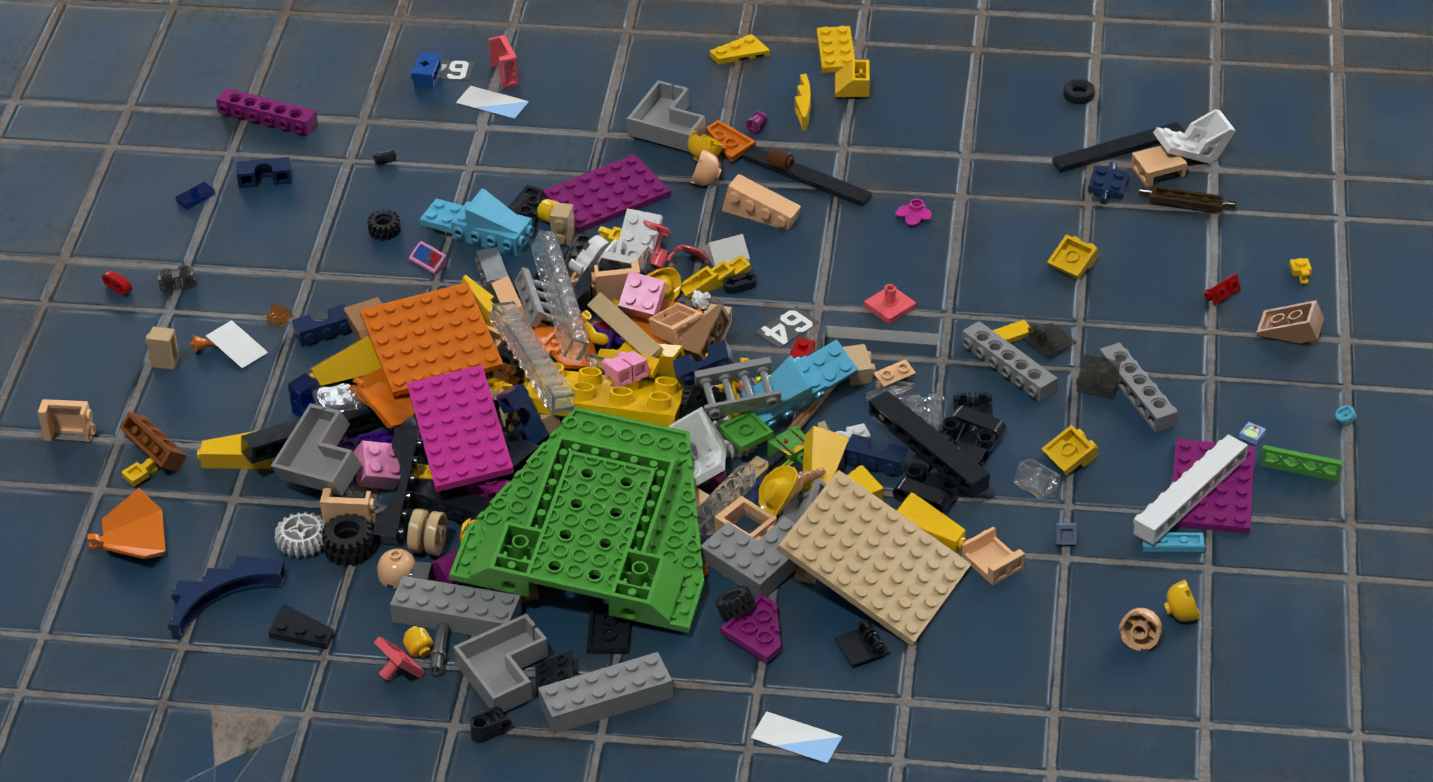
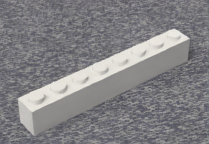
M1230 435L1219 440L1214 448L1208 450L1203 458L1196 461L1192 468L1185 471L1181 478L1173 482L1169 489L1164 493L1162 492L1153 503H1150L1141 514L1134 518L1133 534L1154 545L1246 460L1248 445Z

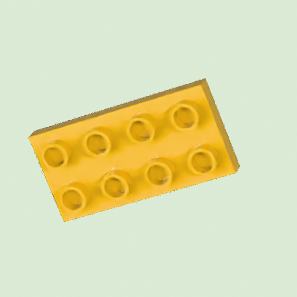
M548 362L542 364L541 367H537L526 389L537 409V413L567 416L574 407L669 427L670 424L676 422L680 417L683 387L678 385L677 379L667 376L658 377L655 379V382L637 380L623 387L614 386V380L611 378L605 379V375H602V371L598 368L584 367L579 372L564 370V366L560 363Z

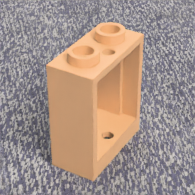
M676 303L648 318L654 336L674 345H679L680 339L685 336L686 331L704 315L700 311L681 303Z
M740 496L714 517L715 532L729 522L758 541L777 524V517ZM745 515L761 524L750 534L734 525Z

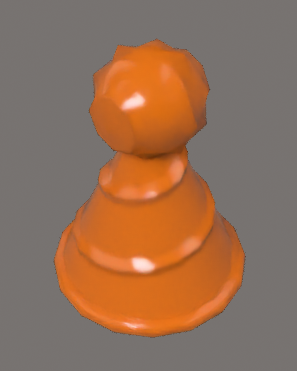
M193 335L192 342H189V346H193L195 353L210 345L217 347L211 340Z

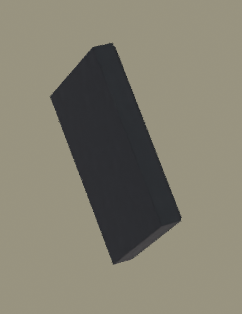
M591 604L586 647L587 654H628L631 620L610 616L609 604Z

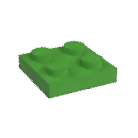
M752 410L719 425V432L741 453L773 437V430Z

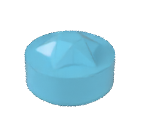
M1348 405L1340 407L1335 413L1336 419L1341 425L1351 424L1356 419L1354 408Z

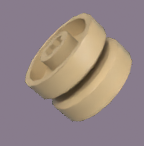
M415 509L413 511L407 533L409 552L422 553L425 550L427 554L436 556L442 553L447 534L446 514L437 511L429 514L428 510Z

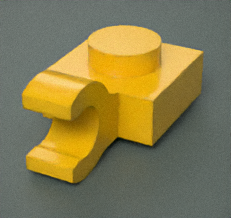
M601 226L598 229V233H601L600 237L611 243L614 239L619 240L622 228L613 227L611 230Z
M1308 258L1290 259L1289 267L1292 275L1299 276L1301 284H1308L1307 276L1312 273Z
M148 458L141 465L136 462L121 472L122 477L135 487L149 478V474H154L158 471V468L154 465L156 462L152 458Z

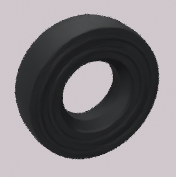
M1074 79L1065 84L1063 94L1065 99L1071 103L1085 104L1094 98L1095 88L1087 80ZM1074 90H1083V91H1085V92H1084V93H1075V92H1073V91H1074Z

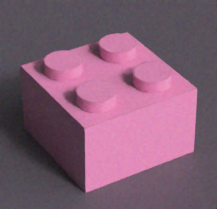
M629 271L618 304L619 309L625 314L647 320L658 314L667 289L665 280Z
M362 440L354 450V454L361 462V466L356 473L357 486L394 490L400 483L401 472L400 464L392 449V444Z

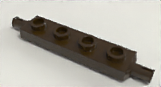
M1153 186L1151 189H1139V195L1149 196L1152 203L1221 213L1224 208L1236 209L1237 202L1227 201L1225 196L1159 186Z

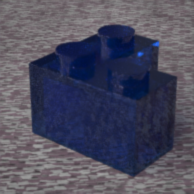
M304 373L288 383L291 410L299 418L302 417L310 403L323 406L325 409L334 408L329 400L320 396L319 383L316 378Z

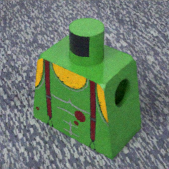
M796 425L767 441V456L771 457L777 451L782 450L786 453L788 459L803 466L805 435Z

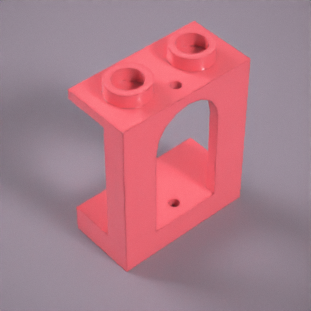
M506 36L489 38L491 67L499 66L502 88L519 85L517 57Z

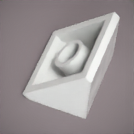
M743 234L713 241L703 246L704 252L714 267L723 260L729 263L741 254L748 262L750 261Z

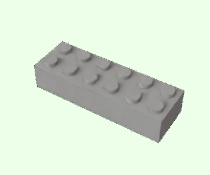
M407 576L402 577L390 603L392 622L436 629L437 624L444 622L450 626V632L478 636L520 617L522 614L520 595Z
M656 652L539 687V702L553 734L671 699L673 698V682L659 653Z

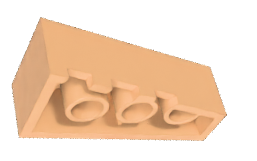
M738 174L728 186L722 211L788 231L798 218L801 206Z

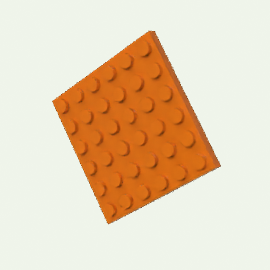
M468 282L359 309L361 319L393 397L409 393L407 383L480 365L483 366L485 373L503 369L502 359Z

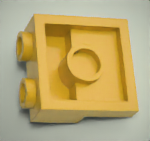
M1066 234L1047 261V265L1079 280L1086 269H1091L1099 257V252L1095 245L1087 244L1076 236L1071 237Z
M1072 425L1041 448L1042 452L1066 476L1079 465L1084 468L1099 456L1096 451L1098 450L1097 445L1092 440L1088 441L1084 432L1081 429L1077 430Z

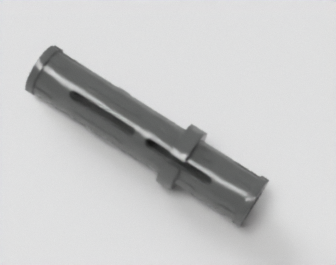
M440 622L436 626L433 650L430 652L431 663L429 673L434 676H438L439 673L442 674L443 662L447 656L445 650L450 626L444 622Z

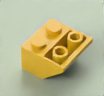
M851 60L835 73V97H869V60Z

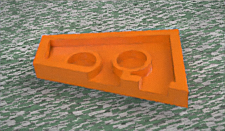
M720 120L706 127L707 135L723 144L721 151L731 163L744 155L752 146L756 147L755 140Z

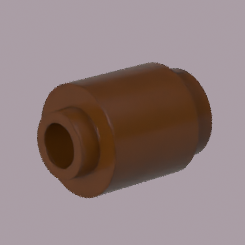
M771 149L767 155V162L771 166L789 170L794 165L795 160L792 153Z

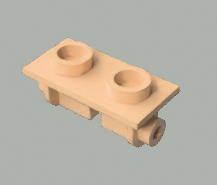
M905 359L873 374L877 378L875 382L876 387L884 389L886 386L900 380L908 379L916 374V372Z

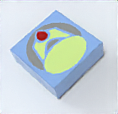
M1248 422L1239 433V438L1257 445L1266 434V429Z

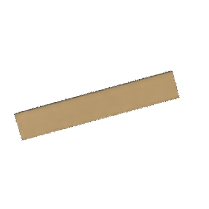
M601 292L587 304L593 312L640 354L657 358L664 351L654 339Z

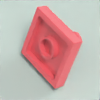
M887 284L884 290L865 300L864 307L890 325L915 310L917 303L896 289V286L893 284Z
M381 637L375 640L374 644L390 658L388 663L379 672L384 679L390 681L399 668L408 671L418 678L424 675L425 671L401 648Z

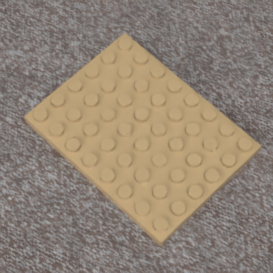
M840 470L836 472L776 549L911 646L971 565L967 560Z

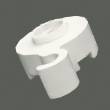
M599 235L592 237L588 241L590 245L587 250H582L577 256L576 261L571 259L568 267L580 276L587 267L591 268L592 273L594 272L595 265H598V270L601 269L606 263L602 257L604 250L610 245L609 241Z

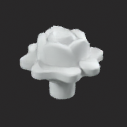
M694 290L691 301L694 307L707 310V305H709L707 300L711 296L708 292L701 293L699 290Z

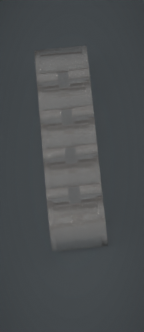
M740 464L697 508L700 540L715 526L714 517L740 496H744L755 485L756 476L752 464Z

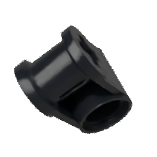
M498 706L493 707L471 718V739L477 743H484L498 735L505 734L511 729L512 721L504 716L502 708Z

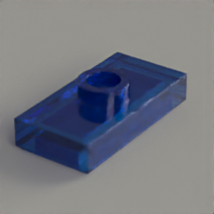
M202 182L176 196V202L187 210L215 195V189L206 182Z

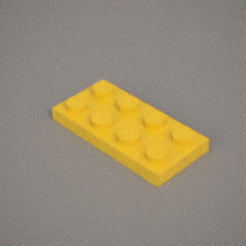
M850 26L817 28L822 73L838 72L851 60H855Z

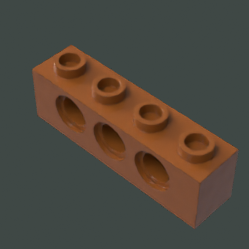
M128 412L120 429L161 468L178 472L187 455L146 416Z

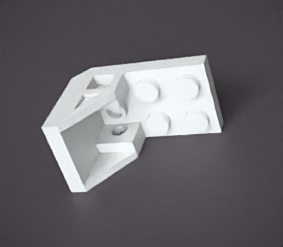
M1215 109L1191 122L1185 133L1156 127L1153 133L1169 154L1211 163L1219 158L1236 130L1223 113Z
M627 208L619 240L614 239L604 250L602 258L611 267L619 269L631 268V261L638 260L640 273L646 274L650 268V261L659 233L646 227L643 224V220L661 225L663 216Z
M703 407L669 425L670 428L689 431L695 486L725 470L726 444Z

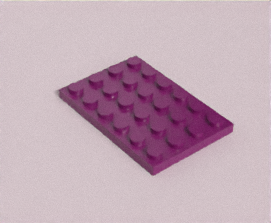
M634 154L543 190V196L546 199L558 201L559 203L573 204L575 230L577 233L625 215L627 208L638 210L671 196V191Z
M1176 439L1172 483L1181 478L1185 471L1192 468L1196 461L1203 458L1208 450L1214 448L1217 442ZM1248 445L1246 460L1177 522L1174 527L1250 534L1255 446Z

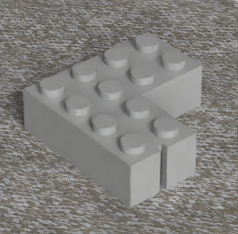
M658 80L627 118L628 135L689 152L687 142L691 131H697L698 136L706 133L705 116L685 111L690 105L689 88L674 85L673 100L672 84Z
M310 403L271 467L281 480L322 491L323 488H331L333 494L342 496L361 466V462L352 450L337 447L350 423L341 411L331 408L325 409L323 406Z
M784 517L757 541L727 522L701 545L702 560L737 585L748 586L751 594L758 597L762 594L767 597L799 567V565L776 550L796 523Z
M527 613L453 646L456 666L490 709L498 706L502 708L503 712L532 699L531 681L521 668L548 656L547 638L538 627L536 628L535 623Z

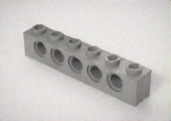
M980 321L962 331V345L966 349L970 350L978 358L985 361L990 367L997 370L1037 401L1042 402L1057 393L1058 378Z
M1120 342L1101 348L1099 351V364L1154 432L1157 433L1175 427L1178 417L1177 409L1160 392L1157 385L1141 369L1138 362L1129 354V351Z

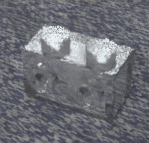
M1030 458L1018 462L1013 483L1020 486L1022 490L1035 495V498L1046 500L1056 496L1061 475Z

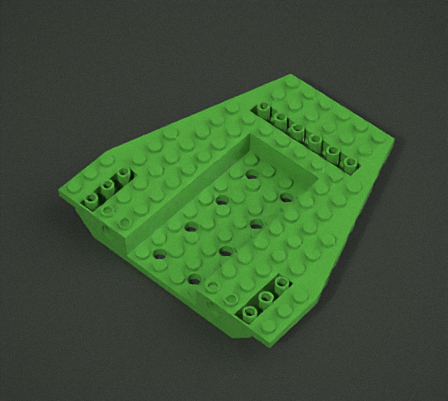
M574 407L562 420L559 428L556 431L554 430L549 435V439L543 442L526 461V465L520 471L518 470L514 474V478L507 482L490 501V505L486 510L482 511L477 516V520L467 527L450 571L449 579L529 597L535 583L609 600L610 616L689 633L704 586L689 431ZM579 504L581 507L573 508L572 505ZM619 513L621 515L619 517H613L611 514ZM563 535H569L570 538H569V539H563V538H561V536H563ZM606 543L609 544L610 547L603 548L600 545ZM552 566H557L560 569L554 571L549 568ZM598 575L600 578L594 580L590 576Z

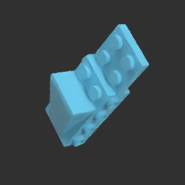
M481 189L471 202L467 201L464 206L435 199L419 219L422 226L452 233V239L488 249L497 247L499 252L518 256L534 232L532 218L515 214L485 189Z
M837 339L809 356L805 355L795 359L789 356L769 376L772 390H781V405L752 411L769 428H772L779 421L789 418L799 409L806 408L814 400L821 399L827 390L857 373L858 368ZM761 379L756 385L751 386L754 395L765 393ZM744 389L741 393V398L746 397Z

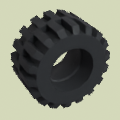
M348 513L331 518L329 522L325 523L324 528H322V541L325 556L328 557L329 561H334L337 565L347 566L351 564L352 566L356 565L355 563H362L364 559L370 557L369 554L373 553L374 539L372 526L368 519L365 520L363 516L358 517V514L349 515Z

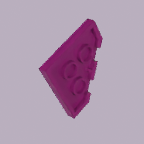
M761 594L754 599L755 605L753 608H749L750 611L744 612L742 616L741 614L738 615L737 618L733 617L720 627V634L768 663L781 652L777 603Z

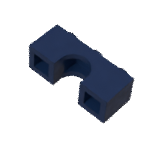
M290 157L236 162L239 188L257 187V181L264 177L272 178L274 185L292 183Z
M342 304L327 309L328 318L323 321L313 320L310 314L293 319L294 335L300 346L303 347L352 332L343 311L346 305Z
M725 339L707 346L708 355L701 362H696L690 354L673 361L676 379L682 387L695 384L694 371L735 363L733 351Z
M524 384L513 385L496 396L504 414L511 412L519 414L520 424L513 432L521 433L523 439L534 444L548 436L545 425L541 421Z
M855 434L851 435L844 450V463L854 466L863 465L866 469L898 477L901 476L908 462V447L889 443L885 450L874 451L871 449V438Z

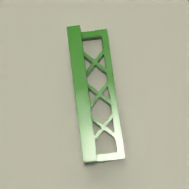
M1263 445L1260 466L1337 482L1340 480L1343 469L1342 460Z

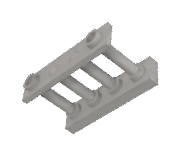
M522 267L514 282L529 325L537 328L540 321L545 320L575 330L578 321L562 277L558 276L553 285L534 280L529 269ZM536 288L551 291V294L538 291ZM540 299L555 302V305L541 302ZM544 310L558 313L559 316L545 313Z
M770 356L694 371L695 385L704 388L708 405H704V410L710 419L781 405V390L773 391L768 377L769 374H772ZM760 376L765 393L754 395L749 378ZM741 380L746 397L735 399L730 382ZM723 384L727 401L716 403L711 386Z

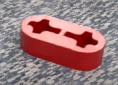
M109 270L102 275L103 283L118 294L125 296L132 291V285L129 280L120 274Z

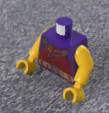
M614 299L612 303L618 307L619 302L617 299ZM587 310L577 317L578 323L585 326L583 338L605 349H613L622 346L625 342L600 317L589 321L591 314Z

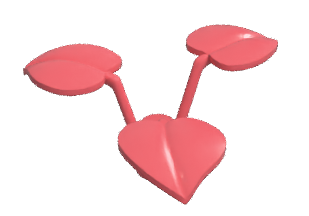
M643 220V224L646 227L659 233L656 250L650 261L651 266L658 269L664 268L666 260L670 261L671 257L679 250L702 258L708 264L709 259L704 252L688 245L681 244V246H677L668 256V251L660 248L662 237L667 238L672 232L660 224Z

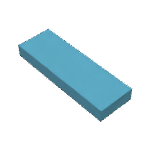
M1167 532L1154 545L1142 539L1143 552H1204L1205 549L1203 533Z

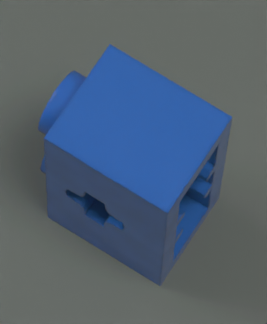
M420 53L419 58L415 61V68L411 70V79H413L414 87H435L442 69L441 54Z

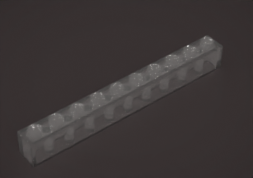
M540 230L531 245V249L563 357L581 361L590 342L559 241L555 233Z
M511 301L492 304V311L490 312L491 323H494L497 332H500L502 340L507 343V347L512 351L514 359H517L520 368L525 372L526 378H529L532 387L536 389L538 397L542 398L544 406L549 409L551 414L574 411V392L516 303Z

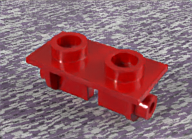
M1235 273L1212 288L1206 289L1204 297L1211 299L1215 306L1239 292L1241 287L1238 274Z

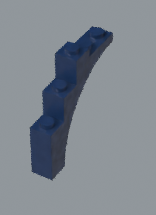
M237 555L234 563L230 566V570L207 568L205 576L201 578V582L178 580L176 588H173L171 594L172 600L175 602L174 615L168 622V629L171 630L172 638L181 640L186 628L194 618L207 607L223 598L247 590L282 588L286 576L284 560Z

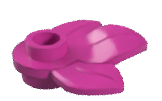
M912 199L908 205L899 207L895 216L904 217L906 224L909 226H916L921 220H930L932 213L926 209L923 200Z

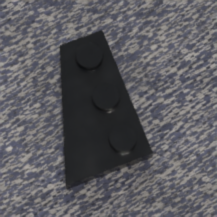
M526 185L508 208L515 214L532 218V226L534 227L537 219V209L543 197V189Z
M283 604L268 634L271 639L327 649L334 637V629Z

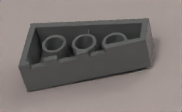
M497 247L477 250L474 265L480 277V282L483 288L494 296L492 303L502 310L491 284L508 276Z

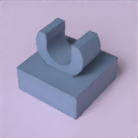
M1056 523V545H1077L1076 523Z

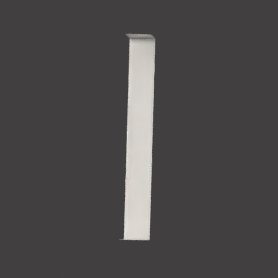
M825 326L823 347L826 337L937 345L938 350L939 334Z

